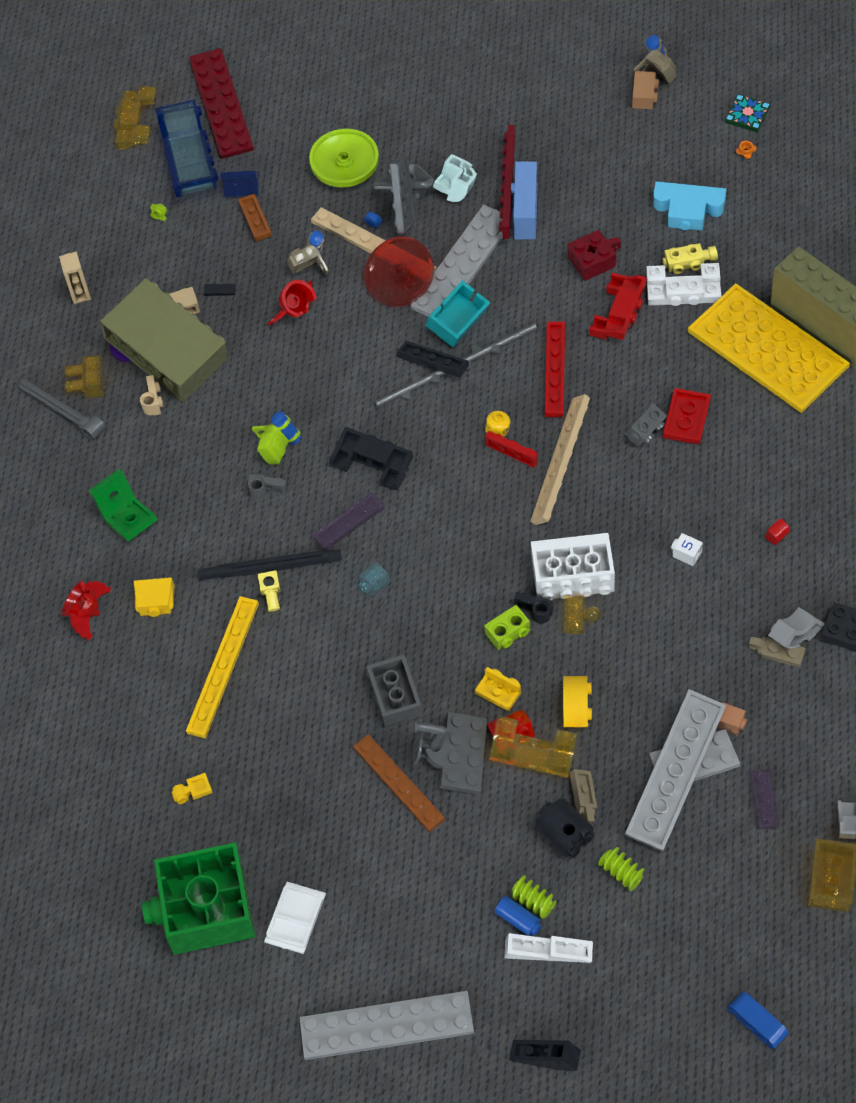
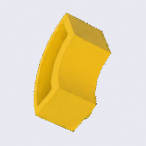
M563 676L564 727H588V720H592V708H588V695H592L591 683H587V676Z

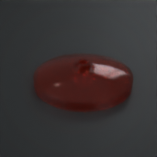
M410 237L391 238L377 246L370 254L364 270L365 284L371 295L379 302L392 307L406 306L417 301L429 289L434 277V262L430 252L419 241Z

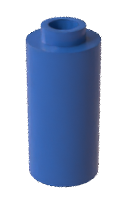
M508 896L503 897L495 909V914L527 936L532 934L535 936L541 929V919Z

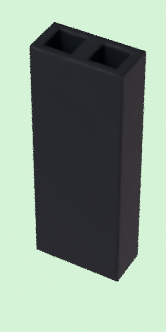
M205 284L204 296L236 295V284Z

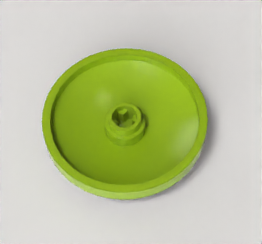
M338 129L324 134L314 143L310 151L309 160L313 174L321 182L333 187H351L366 181L373 175L379 163V153L376 143L366 133L355 129Z

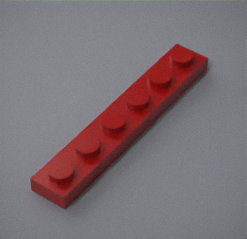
M547 322L545 417H564L565 322Z

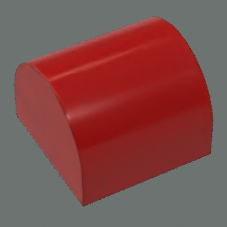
M778 519L767 530L765 538L773 545H777L790 532V528L784 520Z

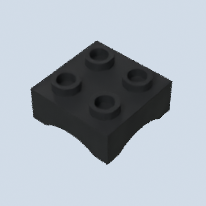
M833 602L821 636V642L838 645L856 652V609Z

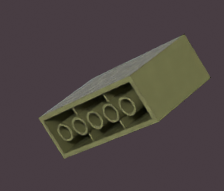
M798 246L774 268L770 307L850 363L849 365L855 368L856 286Z
M146 278L100 321L104 339L149 376L153 375L155 381H159L160 385L181 402H184L228 360L225 339L221 335L213 333L212 329L207 324H202L195 314L187 312L186 308L181 303H176L169 293H164L155 282H150Z

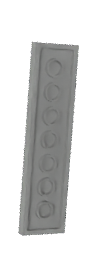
M486 205L480 208L411 304L412 310L429 317L462 280L468 285L471 283L503 238L502 232H499V221L503 220L500 219V211ZM511 217V225H512L513 222H514V218Z
M690 689L688 690L625 836L663 852L726 708L725 704Z
M468 991L300 1017L305 1060L474 1034Z

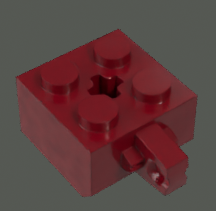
M600 230L567 244L568 257L584 281L613 269L616 266L615 251L621 248V241L618 236L605 239Z

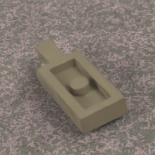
M751 637L749 642V649L757 650V654L761 655L762 658L799 668L806 649L801 646L786 648L776 640L768 637H762V639Z
M573 769L570 772L576 809L592 824L595 822L594 815L597 803L591 771Z

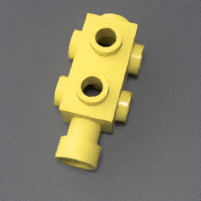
M700 243L690 244L684 247L665 250V258H662V262L665 265V269L668 268L669 272L680 274L685 269L699 270L704 261L718 260L716 246L702 250Z

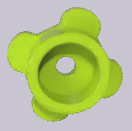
M152 204L150 206L152 210L150 216L152 218L160 219L161 221L167 219L165 216L167 208L163 204Z

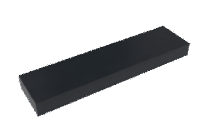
M405 341L397 351V357L457 377H461L469 366L468 360L409 341Z

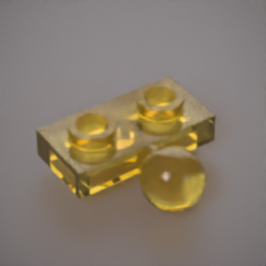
M584 595L564 596V634H584V618L591 622L598 621L601 617L600 609L596 606H591L584 610Z

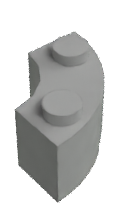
M798 607L790 617L778 619L772 626L768 636L786 648L800 647L799 643L804 640L810 641L825 623Z

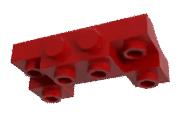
M611 274V281L606 286V293L616 295L609 312V318L594 315V323L589 327L590 336L605 340L608 336L620 340L625 339L631 325L636 323L637 310L642 308L643 299H641V296L646 286L647 277Z

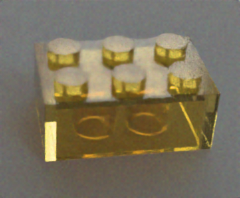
M816 839L808 906L844 912L851 911L856 874V844Z

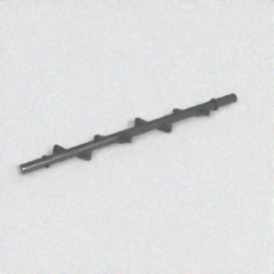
M532 323L520 330H516L512 334L503 333L502 339L484 348L473 345L472 353L461 358L469 361V366L466 370L471 369L472 361L490 352L499 353L500 347L537 330L536 324ZM437 370L425 377L414 374L412 375V383L394 392L391 391L390 394L374 401L378 408L392 400L395 401L400 396L409 400L411 399V391L431 381L439 383L440 377L447 373Z

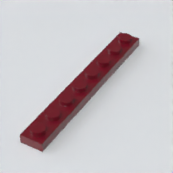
M508 125V131L504 132V143L507 144L503 145V155H506V157H503V167L505 169H502V180H505V182H501V193H504V195L500 197V204L503 206V208H500V219L503 220L499 221V232H502L503 239H510L515 125Z

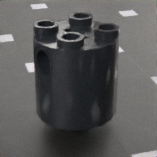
M564 798L558 799L553 803H546L539 811L540 817L537 820L536 829L566 857L575 858L580 852L579 848L585 843H590L595 837L592 833L594 827Z

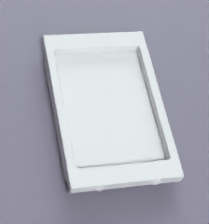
M287 882L281 893L264 942L304 954L326 893Z

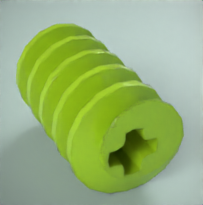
M619 847L608 850L601 857L598 865H604L605 871H610L611 876H616L617 881H623V886H629V891H633L640 884L645 869L641 868L637 871L638 863H634L631 866L632 858L629 857L624 860L625 852L618 855Z
M523 875L515 883L510 894L514 900H519L521 905L526 904L527 909H533L534 914H539L541 919H545L555 907L557 900L552 901V893L546 897V889L538 892L540 885L537 884L535 887H532L533 880L525 883L526 875Z

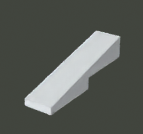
M509 933L505 941L504 958L591 963L593 941L551 936L548 939Z

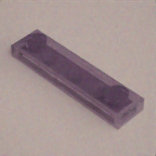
M372 492L313 534V539L323 550H328L383 510L384 504Z

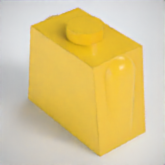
M172 578L134 581L135 610L140 613V616L149 615L157 617L160 614L171 613L174 607L175 588Z

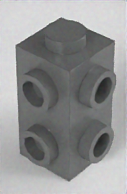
M653 403L625 435L638 447L643 442L647 444L654 436L652 432L654 430L658 432L665 425L663 420L667 415Z

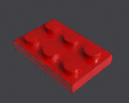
M674 388L663 438L700 445L711 394Z

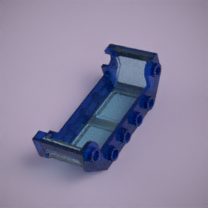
M195 99L155 108L176 198L201 190L216 189V181H219L216 168L212 169V166L215 164L213 156L208 154L211 153L209 142H205V140H208L206 130H202L199 116L203 115L201 107L196 105Z

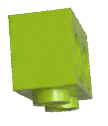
M515 605L485 624V634L498 650L503 647L508 648L514 640L519 637L523 638L529 633L530 621L519 607ZM504 633V635L498 636L497 634Z

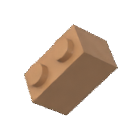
M635 71L632 108L653 109V104L657 103L658 96L655 90H658L659 86L656 72Z

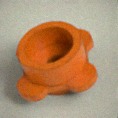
M743 141L740 143L739 148L736 149V154H741L746 159H749L751 154L756 152L757 148L753 146L752 142Z

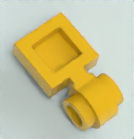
M206 773L187 779L188 786L179 784L172 788V796L178 804L186 803L189 800L190 794L193 800L212 793Z

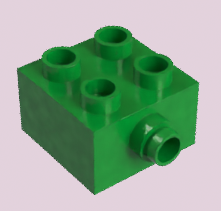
M236 842L154 860L159 895L152 896L151 901L142 902L143 916L146 925L153 924L154 922L156 926L164 924L166 938L174 955L256 937L243 861Z

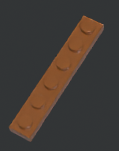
M369 734L353 746V749L429 833L445 821V817Z

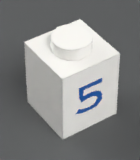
M682 533L679 539H675L671 546L673 557L694 566L702 553L703 542Z

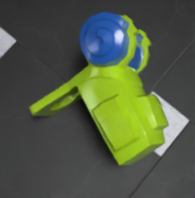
M281 411L276 412L272 416V424L252 427L253 432L260 438L257 448L258 452L268 464L272 465L280 463L288 444L295 445L302 438L300 431L293 425L290 418Z

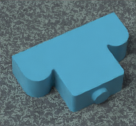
M656 181L653 205L658 211L669 209L668 227L681 228L682 230H703L706 213L712 217H718L723 214L726 188Z

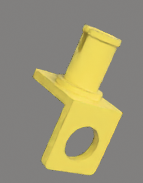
M270 571L258 574L260 592L262 596H266L268 612L280 610L277 593L281 591L277 572ZM270 576L274 579V585L265 586L263 581L266 577Z

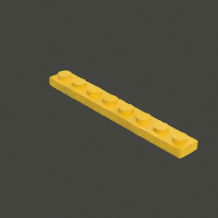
M239 597L186 729L187 734L206 739L259 603L257 600Z

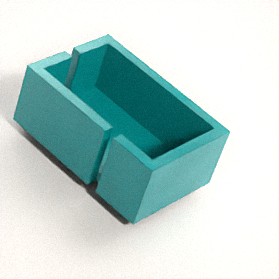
M463 280L443 300L441 305L430 314L425 325L453 348L487 312L490 302L479 293L475 295L473 302H471L470 300L475 290Z

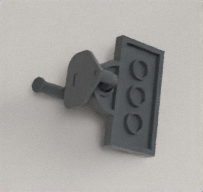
M401 154L389 166V175L392 176V181H389V177L386 174H382L373 183L372 187L376 190H391L394 195L393 210L396 213L394 224L397 227L398 233H405L415 223L413 208L415 200L421 198L433 185L434 179L418 164H409L408 154Z
M448 712L445 727L416 720L414 726L416 734L411 751L413 764L417 765L420 758H426L431 765L441 769L440 788L480 794L487 719ZM424 732L431 733L427 739L423 738Z

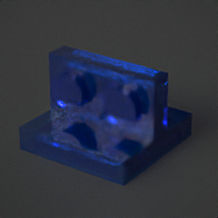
M260 171L221 172L224 197L249 196L252 194L259 196L258 178H260Z

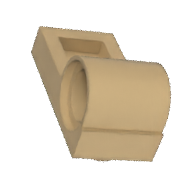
M153 375L146 376L149 392L141 395L140 403L146 415L161 414L160 407H163L162 397H158V393L161 392L159 381L155 382Z

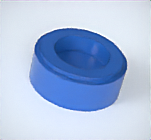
M367 212L364 217V221L374 228H379L382 223V219L375 213Z

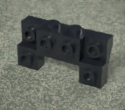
M345 427L337 447L329 460L331 466L346 472L354 460L384 471L380 477L381 485L398 491L406 477L405 472L413 459V451L396 446L390 441L380 440L374 435H367Z

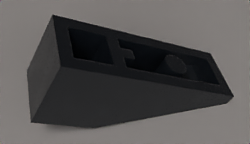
M513 1040L509 1060L554 1070L577 1071L581 1050L569 1040Z

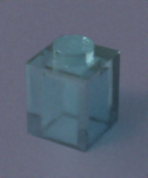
M377 562L359 575L360 588L363 592H369L372 596L390 584L389 574Z

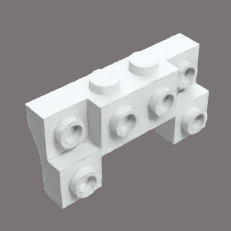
M719 263L701 264L700 276L665 277V265L647 266L648 306L715 303L721 297Z

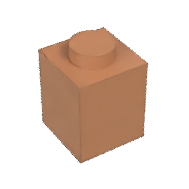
M723 703L726 705V708L717 728L721 730L726 729L727 732L738 736L739 731L744 730L747 719H745L746 711Z

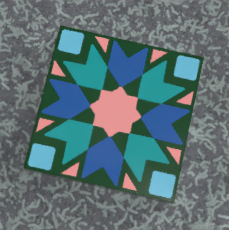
M738 94L725 119V123L758 133L770 109V103Z

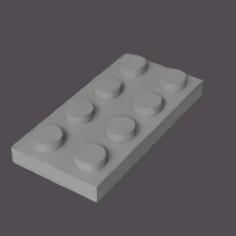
M726 729L714 733L694 781L740 767L739 759ZM662 749L649 754L654 767Z

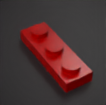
M488 431L485 435L486 446L533 468L537 465L538 453L532 448L523 447L518 442L510 441L501 434H495L491 431Z

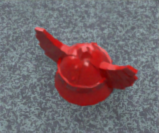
M293 280L286 284L279 294L278 301L281 309L267 325L269 326L278 319L280 320L285 314L292 317H300L302 314L309 311V303L317 299L316 293L311 286L313 284L312 281Z
M80 580L67 596L61 609V615L70 617L71 627L82 638L85 637L89 641L92 637L89 620L93 616L100 614L98 598L101 595L110 593V587H107L105 583H99V581L92 582L91 580L84 584Z

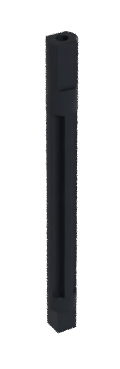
M328 549L203 568L198 570L199 580L330 563L331 561L342 560L341 549Z

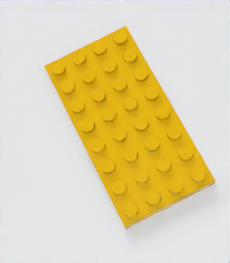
M736 283L688 327V333L800 413L809 407L846 371L850 364Z

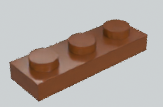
M255 194L238 199L255 242L271 237V230Z

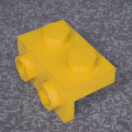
M486 667L485 676L476 687L475 694L509 712L521 694V685L516 679L502 675L499 670Z

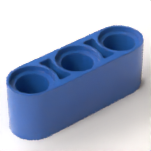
M744 991L727 1006L733 1016L735 1015L749 1030L752 1029L751 1032L765 1044L768 1043L767 1046L773 1050L789 1034L788 1030L775 1017Z

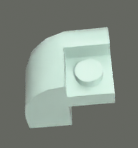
M451 154L444 162L442 173L434 182L433 188L447 194V201L459 202L465 198L473 187L477 173L473 170L471 163Z

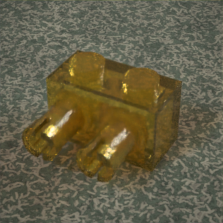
M100 355L82 357L81 364L65 366L66 377L82 376L78 380L65 381L66 392L83 391L86 399L104 397V366Z

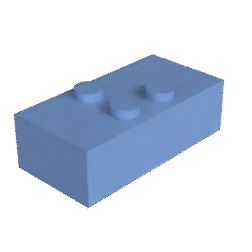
M537 162L515 163V183H511L512 205H514V208L511 209V217L514 218L515 239H536Z

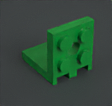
M120 469L89 490L103 520L127 542L158 520L152 511L135 498L124 473ZM115 491L114 496L109 498L110 494Z

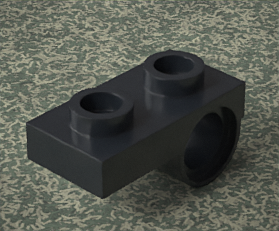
M516 592L514 606L517 605L520 609L533 612L535 622L544 624L550 620L554 612L553 601L545 597L538 598L526 592Z

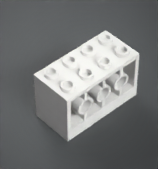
M608 533L531 542L532 565L538 598L545 597L549 600L555 598L570 599L572 596L588 597L591 594L600 593L601 595H607L614 592L615 572Z

